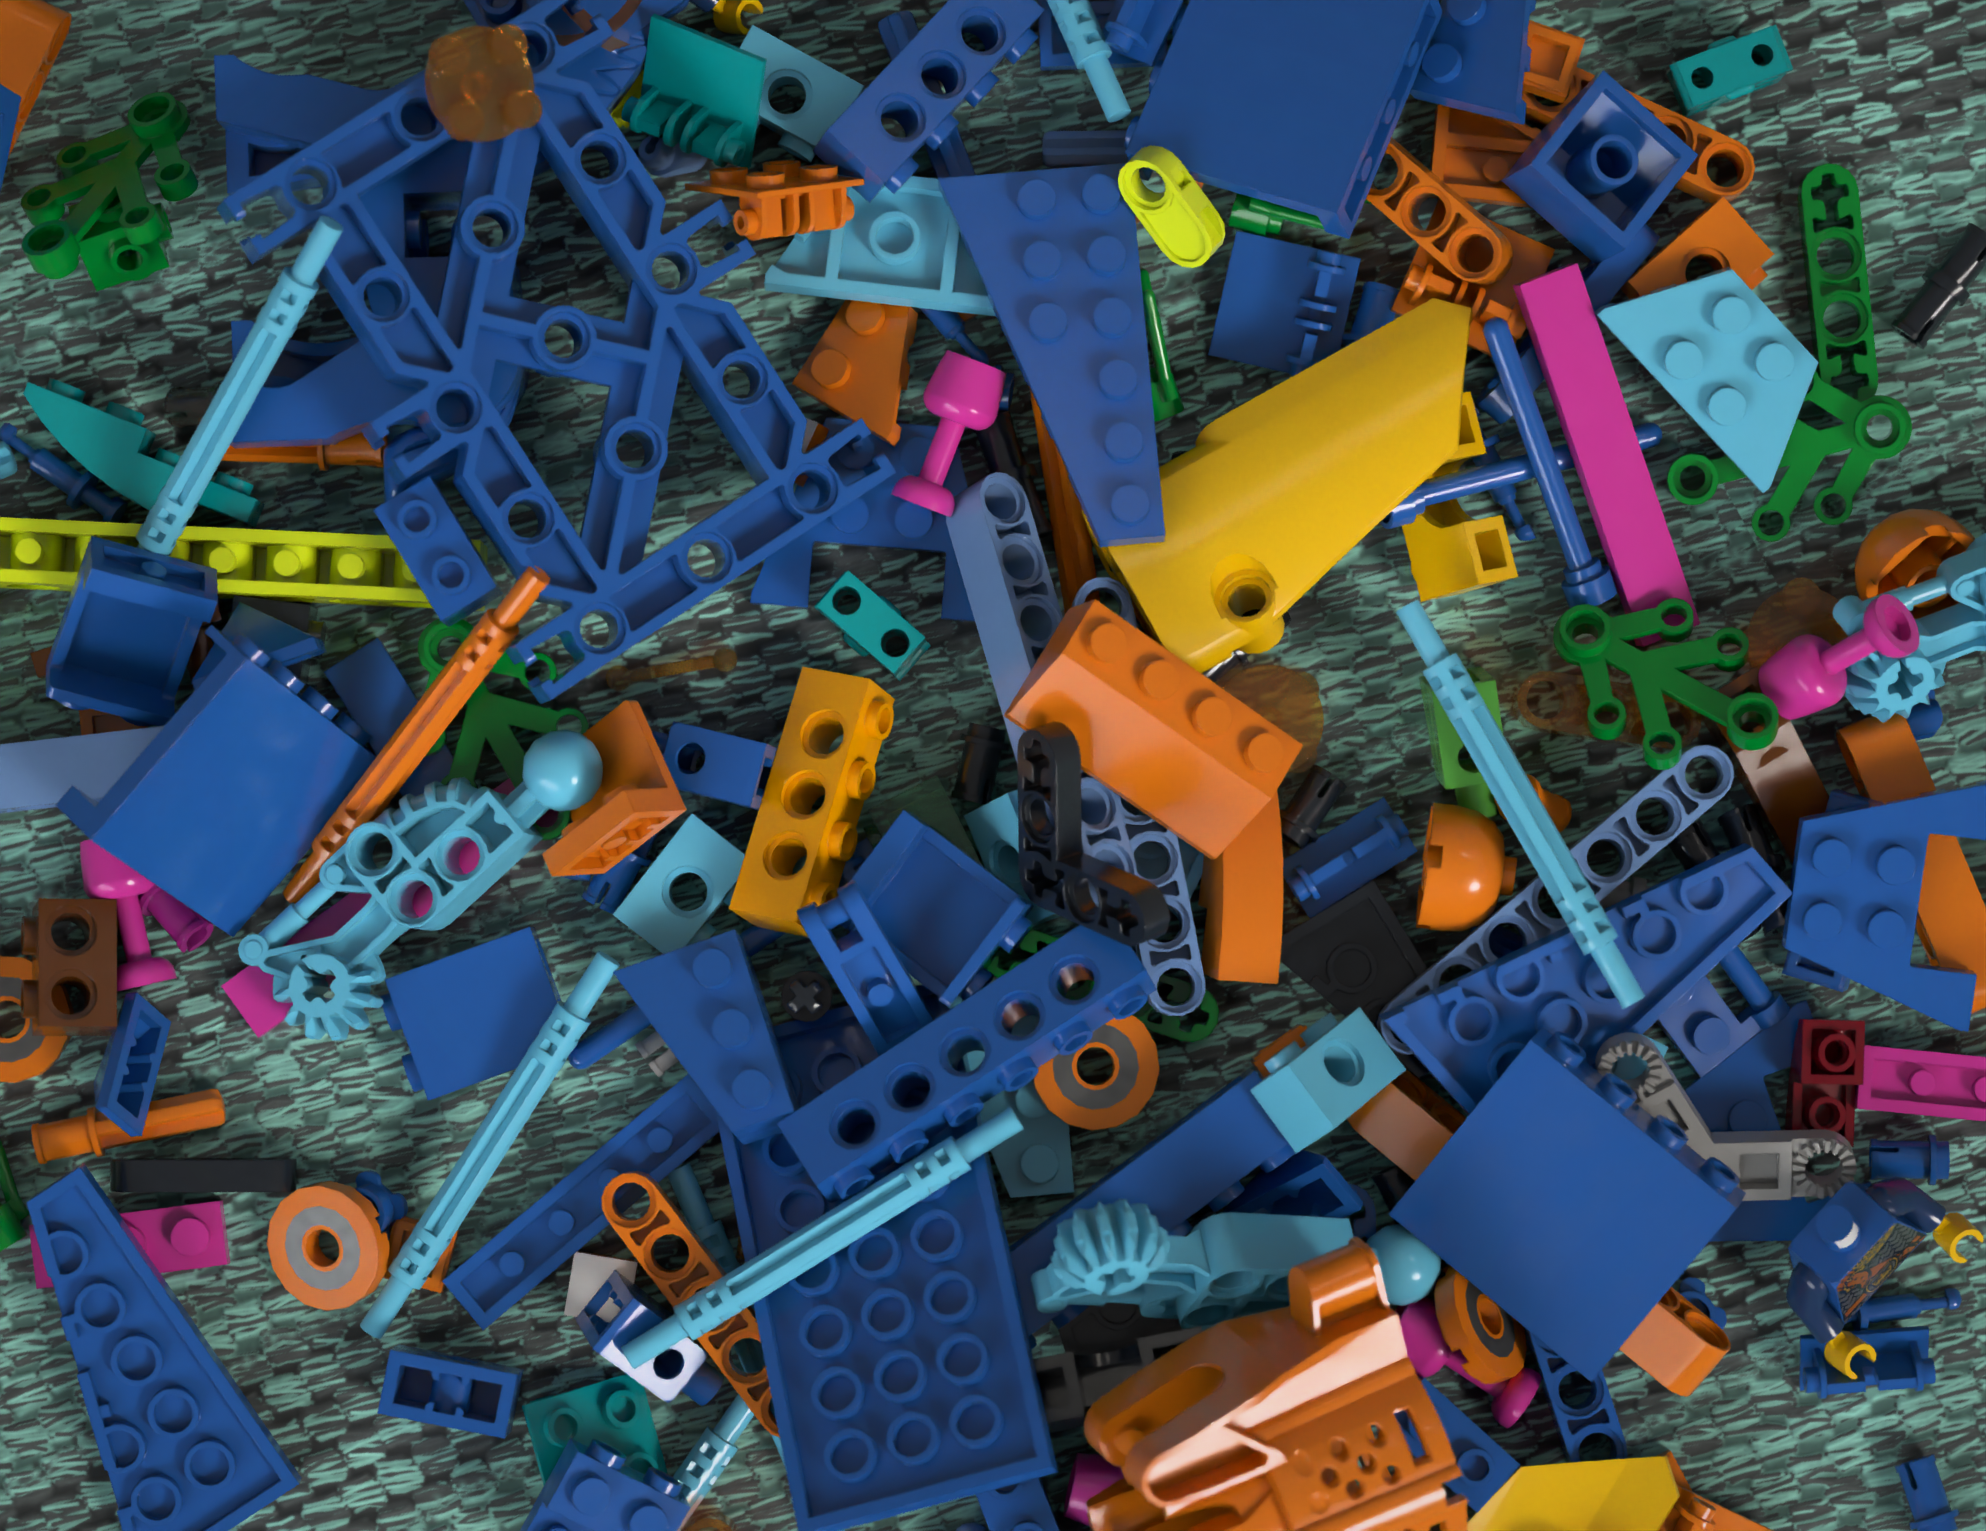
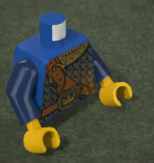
M1891 1177L1872 1183L1869 1187L1850 1180L1840 1188L1792 1240L1788 1248L1793 1267L1786 1289L1788 1304L1816 1340L1822 1344L1826 1343L1824 1348L1826 1362L1849 1378L1857 1379V1375L1850 1368V1361L1853 1355L1858 1352L1868 1360L1875 1362L1876 1352L1871 1345L1854 1334L1842 1331L1844 1325L1925 1239L1926 1233L1933 1231L1935 1242L1958 1263H1966L1968 1261L1956 1249L1958 1241L1964 1236L1973 1235L1978 1241L1983 1243V1235L1962 1214L1955 1212L1945 1215L1946 1209L1944 1206L1905 1178Z

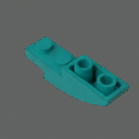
M52 378L49 379L46 389L28 382L23 393L41 422L62 447L88 471L112 489L150 510L155 505L161 489L166 485L181 456L159 448L155 459L148 457L156 434L141 426L145 415L111 401L108 402L105 412L82 403L85 391ZM220 471L217 472L214 482L210 481L197 503L201 507L255 528L265 504L250 497L254 485ZM191 517L188 519L186 526L189 525Z

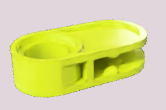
M1152 145L1141 148L1121 168L1118 176L1120 193L1161 251L1172 262L1189 268L1201 266L1223 244L1226 234L1225 225L1220 214L1183 163L1171 151ZM1145 167L1156 171L1165 183V192L1157 193L1148 189L1140 178L1139 169Z

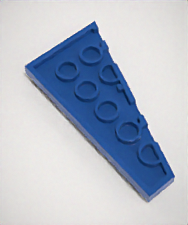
M1126 163L938 178L940 192L946 205L949 206L960 230L961 239L970 259H973L986 288L987 296L1026 384L1027 386L1029 385L1042 413L1043 422L1051 439L1053 438L1069 474L1068 478L1099 547L1164 542L1165 528L1136 219L1134 212L1125 202L1118 186L1120 170Z
M1743 843L1603 909L1618 934V937L1613 940L1645 995L1644 998L1624 1009L1620 1006L1591 953L1583 954L1567 926L1378 1016L1464 1111L1470 1115L1542 1027L1552 1035L1555 1031H1559L1573 1039L1586 1054L1583 1060L1596 1070V1055L1606 1040L1617 1034L1628 1032L1642 1035L1786 901L1793 892L1752 846Z
M82 1163L32 1196L26 1203L47 1275L52 1279L62 1314L60 1318L66 1340L70 1341L76 1361L78 1381L104 1470L108 1471L118 1505L117 1514L122 1531H229L299 1485L302 1479L87 1166Z

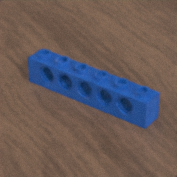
M1079 925L778 1122L777 1125L811 1179L831 1204L839 1198L849 1199L869 1187L874 1181V1175L892 1163H904L917 1157L927 1148L929 1139L948 1126L959 1127L973 1120L983 1110V1104L1003 1090L1014 1091L1028 1084L1037 1075L1038 1067L1058 1054L1065 1056L1080 1050L1091 1040L1093 1031L1111 1019H1125L1139 1011L1147 1002V996L1157 989L1131 946L1124 945ZM1080 980L1094 981L1093 989L1086 997L1079 1000L1066 999L1068 989L1075 982ZM1028 1015L1040 1017L1037 1027L1031 1033L1024 1036L1011 1035L1014 1024L1020 1018ZM972 1051L985 1052L984 1059L979 1067L970 1072L957 1071L958 1063L964 1055ZM921 1086L930 1088L929 1096L923 1104L915 1108L903 1107L904 1098L909 1091ZM864 1122L875 1123L874 1132L868 1140L860 1144L848 1143L849 1135L857 1125Z

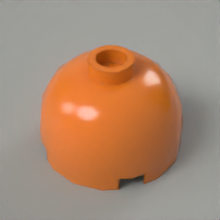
M1908 509L1892 514L1874 526L1860 545L1855 559L1856 590L1863 601L1901 586L1907 588L1936 577L1939 565L1944 560L1965 552L1975 538L1958 521L1940 511ZM1949 593L1913 606V610H1910V613L1914 619H1919L1956 605L1959 602L1953 599Z
M1433 802L1422 861L1424 863L1421 885L1419 884L1416 927L1436 931H1464L1479 926L1493 914L1500 895L1512 896L1517 858L1505 856L1503 834L1492 820L1476 810L1459 805Z

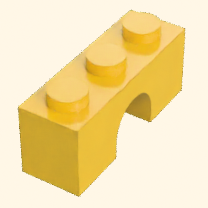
M1471 391L1463 392L1459 450L1427 479L1458 472L1465 461L1486 453ZM1456 498L1425 506L1424 513L1416 515L1413 523L1402 526L1411 561V572L1416 581L1421 602L1463 594L1518 577L1503 515L1478 520L1474 519L1463 511Z

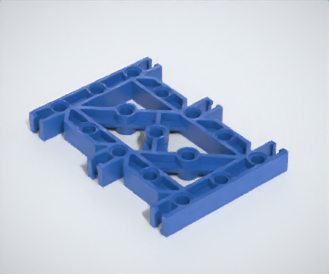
M543 0L224 198L216 208L227 225L233 220L238 222L246 217L243 207L265 196H271L274 198L278 210L287 218L284 224L264 239L259 233L253 238L248 236L239 242L252 264L308 229H313L320 216L329 217L343 227V231L318 277L385 380L415 387L419 390L418 393L369 423L361 431L371 447L376 451L386 444L382 438L390 433L388 428L411 416L416 417L422 430L431 439V445L410 462H408L402 452L391 458L394 465L388 468L387 471L396 485L452 449H457L458 458L453 484L516 581H518L528 566L540 573L536 568L537 566L549 576L550 582L539 593L535 601L558 606L561 608V612L510 645L505 651L514 665L523 662L527 667L537 661L531 648L555 635L561 638L564 648L573 657L574 662L552 681L547 679L541 682L537 676L527 683L539 704L552 700L896 473L883 452L873 457L872 461L874 463L863 469L866 473L864 477L847 486L841 483L838 473L829 465V457L845 444L853 451L863 445L861 441L863 438L871 434L862 418L846 425L804 454L802 453L807 419L733 304L702 296L699 292L756 254L747 239H744L737 245L730 241L722 247L726 258L709 267H703L696 253L688 246L687 239L704 225L711 229L718 223H720L722 228L731 223L733 218L720 199L667 234L662 235L660 228L666 200L590 82L558 74L602 46L614 34L603 15L599 13L589 20L592 27L584 34V37L567 46L558 44L554 32L545 24V20L564 6L572 16L583 10L580 5L582 0ZM524 39L531 42L539 55L538 65L533 68H524L517 65L509 53L510 41ZM417 106L423 109L431 120L430 134L416 136L409 133L401 122L402 108ZM475 125L458 213L451 228V247L437 316H435L359 197ZM538 149H540L629 287L622 322L585 314L573 306L558 305L555 307L509 296L518 248L525 235L524 218ZM595 149L603 153L609 163L607 178L596 179L584 171L581 165V153L583 150ZM298 174H309L315 177L323 189L322 201L316 204L300 202L291 190L292 177ZM488 216L500 225L503 232V240L500 246L487 247L475 238L473 222L476 217ZM665 258L677 266L680 273V282L676 289L664 288L655 281L652 274L654 259ZM372 284L382 285L392 293L395 300V309L391 315L378 316L366 307L364 302L366 286ZM560 326L571 334L574 341V350L570 357L560 358L553 355L547 349L545 344L547 327ZM496 361L532 369L546 377H567L609 387L600 435L597 437L593 447L594 466L580 536L576 533L488 397ZM727 367H736L747 375L750 382V390L745 399L733 397L726 391L723 384V374ZM680 369H682L756 485L643 558L660 470L668 456L667 435ZM453 395L464 403L466 420L463 426L450 427L439 419L436 412V403L439 396ZM621 435H630L642 444L644 460L639 468H631L619 460L616 453V444ZM798 475L808 476L817 483L819 500L814 508L801 505L794 495L793 484ZM514 504H523L535 512L538 519V528L532 538H523L516 535L511 529L508 522V514ZM693 544L706 546L714 556L715 567L709 577L696 575L688 565L687 554ZM587 613L601 616L607 623L609 637L602 648L588 645L581 636L580 624Z

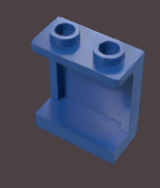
M91 536L46 663V696L58 700L61 704L71 709H93L117 715L137 726H165L175 715V696L202 622H211L218 603L217 569Z
M907 810L901 812L849 881L850 883L855 880L859 885L872 912L907 972L937 995L939 1001L948 1008H954L963 1000L989 985L994 977V974L987 970L989 965L1002 949L1011 954L1033 926V923L1026 918L1034 907L1032 903L916 814ZM852 919L840 924L845 929L857 930Z
M535 927L519 930L387 978L385 982L389 993L380 996L384 1002L382 1007L391 1030L394 1032L402 1029L411 1053L402 1056L403 1066L409 1083L414 1092L424 1089L428 1101L515 1070L527 1053L533 1040L536 1039L543 1024L552 1014V1010L558 1001H562Z

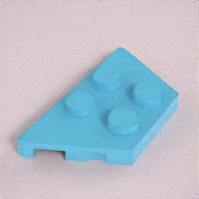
M911 176L895 194L884 187L870 203L852 187H846L847 196L851 198L854 204L852 220L846 221L841 229L811 231L806 234L796 232L793 240L775 266L772 264L765 273V291L996 317L987 296L986 288L973 259H970L949 206L946 205L940 192L938 179Z
M1727 267L1698 276L1697 279L1679 285L1665 286L1652 290L1649 294L1617 304L1610 303L1597 309L1594 313L1755 487L1762 493L1767 491L1773 482L1818 361L1731 268Z

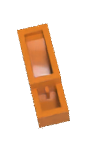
M1277 791L1265 807L1216 859L1211 860L1205 855L1203 858L1198 905L1206 908L1207 914L1201 962L1203 973L1216 980L1278 984L1283 924V849Z

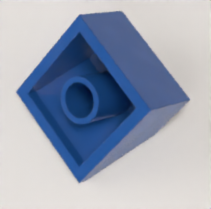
M1603 70L1535 137L1502 179V182L1594 264H1598L1628 247L1698 154Z

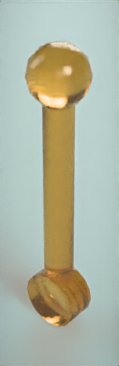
M721 647L711 656L628 670L626 667L616 665L608 670L606 682L611 689L623 691L631 685V682L710 668H717L719 671L728 672L736 667L738 657L733 649Z

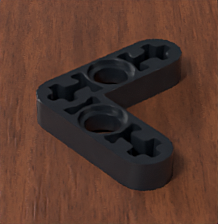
M1051 722L1024 732L1019 739L1017 749L1018 845L1020 882L1028 898L1043 909L1124 945L1136 946L1164 935L1169 927L1170 915L1166 899L1159 888L1150 881L1082 852L1081 754L1075 735L1069 727L1061 722ZM1045 802L1052 812L1055 828L1050 823L1046 814ZM1088 881H1090L1095 889L1099 908L1090 894ZM1130 904V907L1124 909V906Z

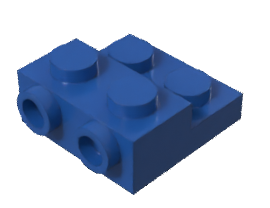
M570 1438L520 1531H678L691 1507L683 1493L680 1492L683 1485L667 1473L649 1467L646 1473L643 1474L624 1465L627 1457L602 1441L592 1439L588 1447Z

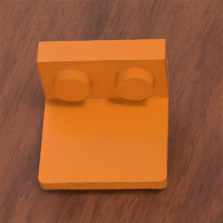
M636 700L623 701L583 733L586 738L594 743L603 762L602 784L591 801L575 810H570L572 823L562 830L563 838L542 854L552 877L605 874L687 810L640 704Z

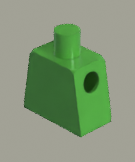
M1482 666L1467 668L1466 671L1503 733L1496 680ZM1420 676L1419 682L1437 780L1445 789H1455L1457 805L1476 810L1486 817L1496 815L1497 807L1494 796L1472 758L1459 760L1458 753L1464 744L1425 676Z

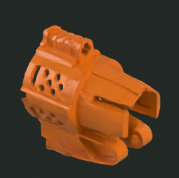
M1353 1237L1348 1240V1245L1292 1267L1288 1279L1290 1306L1222 1321L1186 1340L1130 1376L1093 1403L1084 1420V1435L1088 1443L1113 1465L1121 1466L1125 1478L1118 1480L1086 1501L1091 1531H1430V1527L1440 1523L1439 1531H1467L1466 1504H1468V1498L1461 1493L1446 1499L1442 1483L1462 1476V1472L1456 1463L1440 1418L1407 1355L1398 1314L1389 1307L1379 1262L1370 1246L1358 1237ZM1406 1410L1425 1453L1414 1459L1394 1413ZM1371 1425H1376L1378 1435L1376 1438L1374 1437ZM1358 1458L1362 1467H1359L1358 1465ZM1389 1465L1394 1466V1474L1392 1477L1387 1468V1466Z

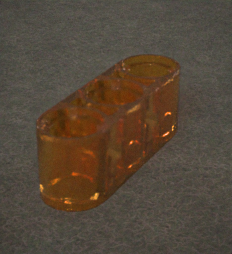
M1540 671L1523 679L1514 690L1512 710L1516 719L1526 728L1539 732L1643 749L1645 731L1631 684L1610 681L1613 697L1619 699L1626 709V728L1619 737L1613 740L1598 739L1588 729L1587 709L1590 703L1582 676L1553 671ZM1535 684H1545L1552 687L1559 697L1557 713L1550 719L1538 718L1529 711L1526 696L1529 689ZM1662 693L1665 705L1669 704L1676 707L1684 717L1685 727L1680 736L1682 747H1685L1698 736L1701 728V713ZM1665 741L1657 742L1651 746L1652 750L1660 752L1671 751L1674 748Z

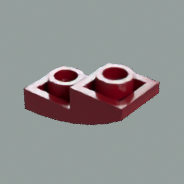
M1799 1019L1789 1074L1785 1130H1831L1841 1134L1848 1140L1851 1147H1854L1855 1085H1863L1864 1020Z

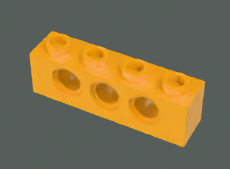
M802 666L729 905L731 911L755 927L808 937L796 910L813 901L817 906H820L839 896L837 889L845 863L852 857L856 849L858 839L856 827L864 800L870 797L875 786V764L882 740L889 735L894 721L893 704L895 699L871 679ZM843 735L840 746L829 753L833 741ZM822 795H825L822 806L811 814L814 802ZM807 855L802 869L792 875L796 862L801 857Z

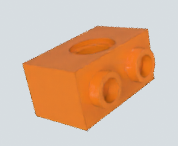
M1723 196L1712 203L1632 274L1620 289L1629 299L1649 294L1652 290L1672 284L1679 285L1687 282L1685 276L1687 264L1691 259L1697 258L1708 262L1714 271L1727 267L1731 268L1753 290L1768 276L1761 266L1774 253Z

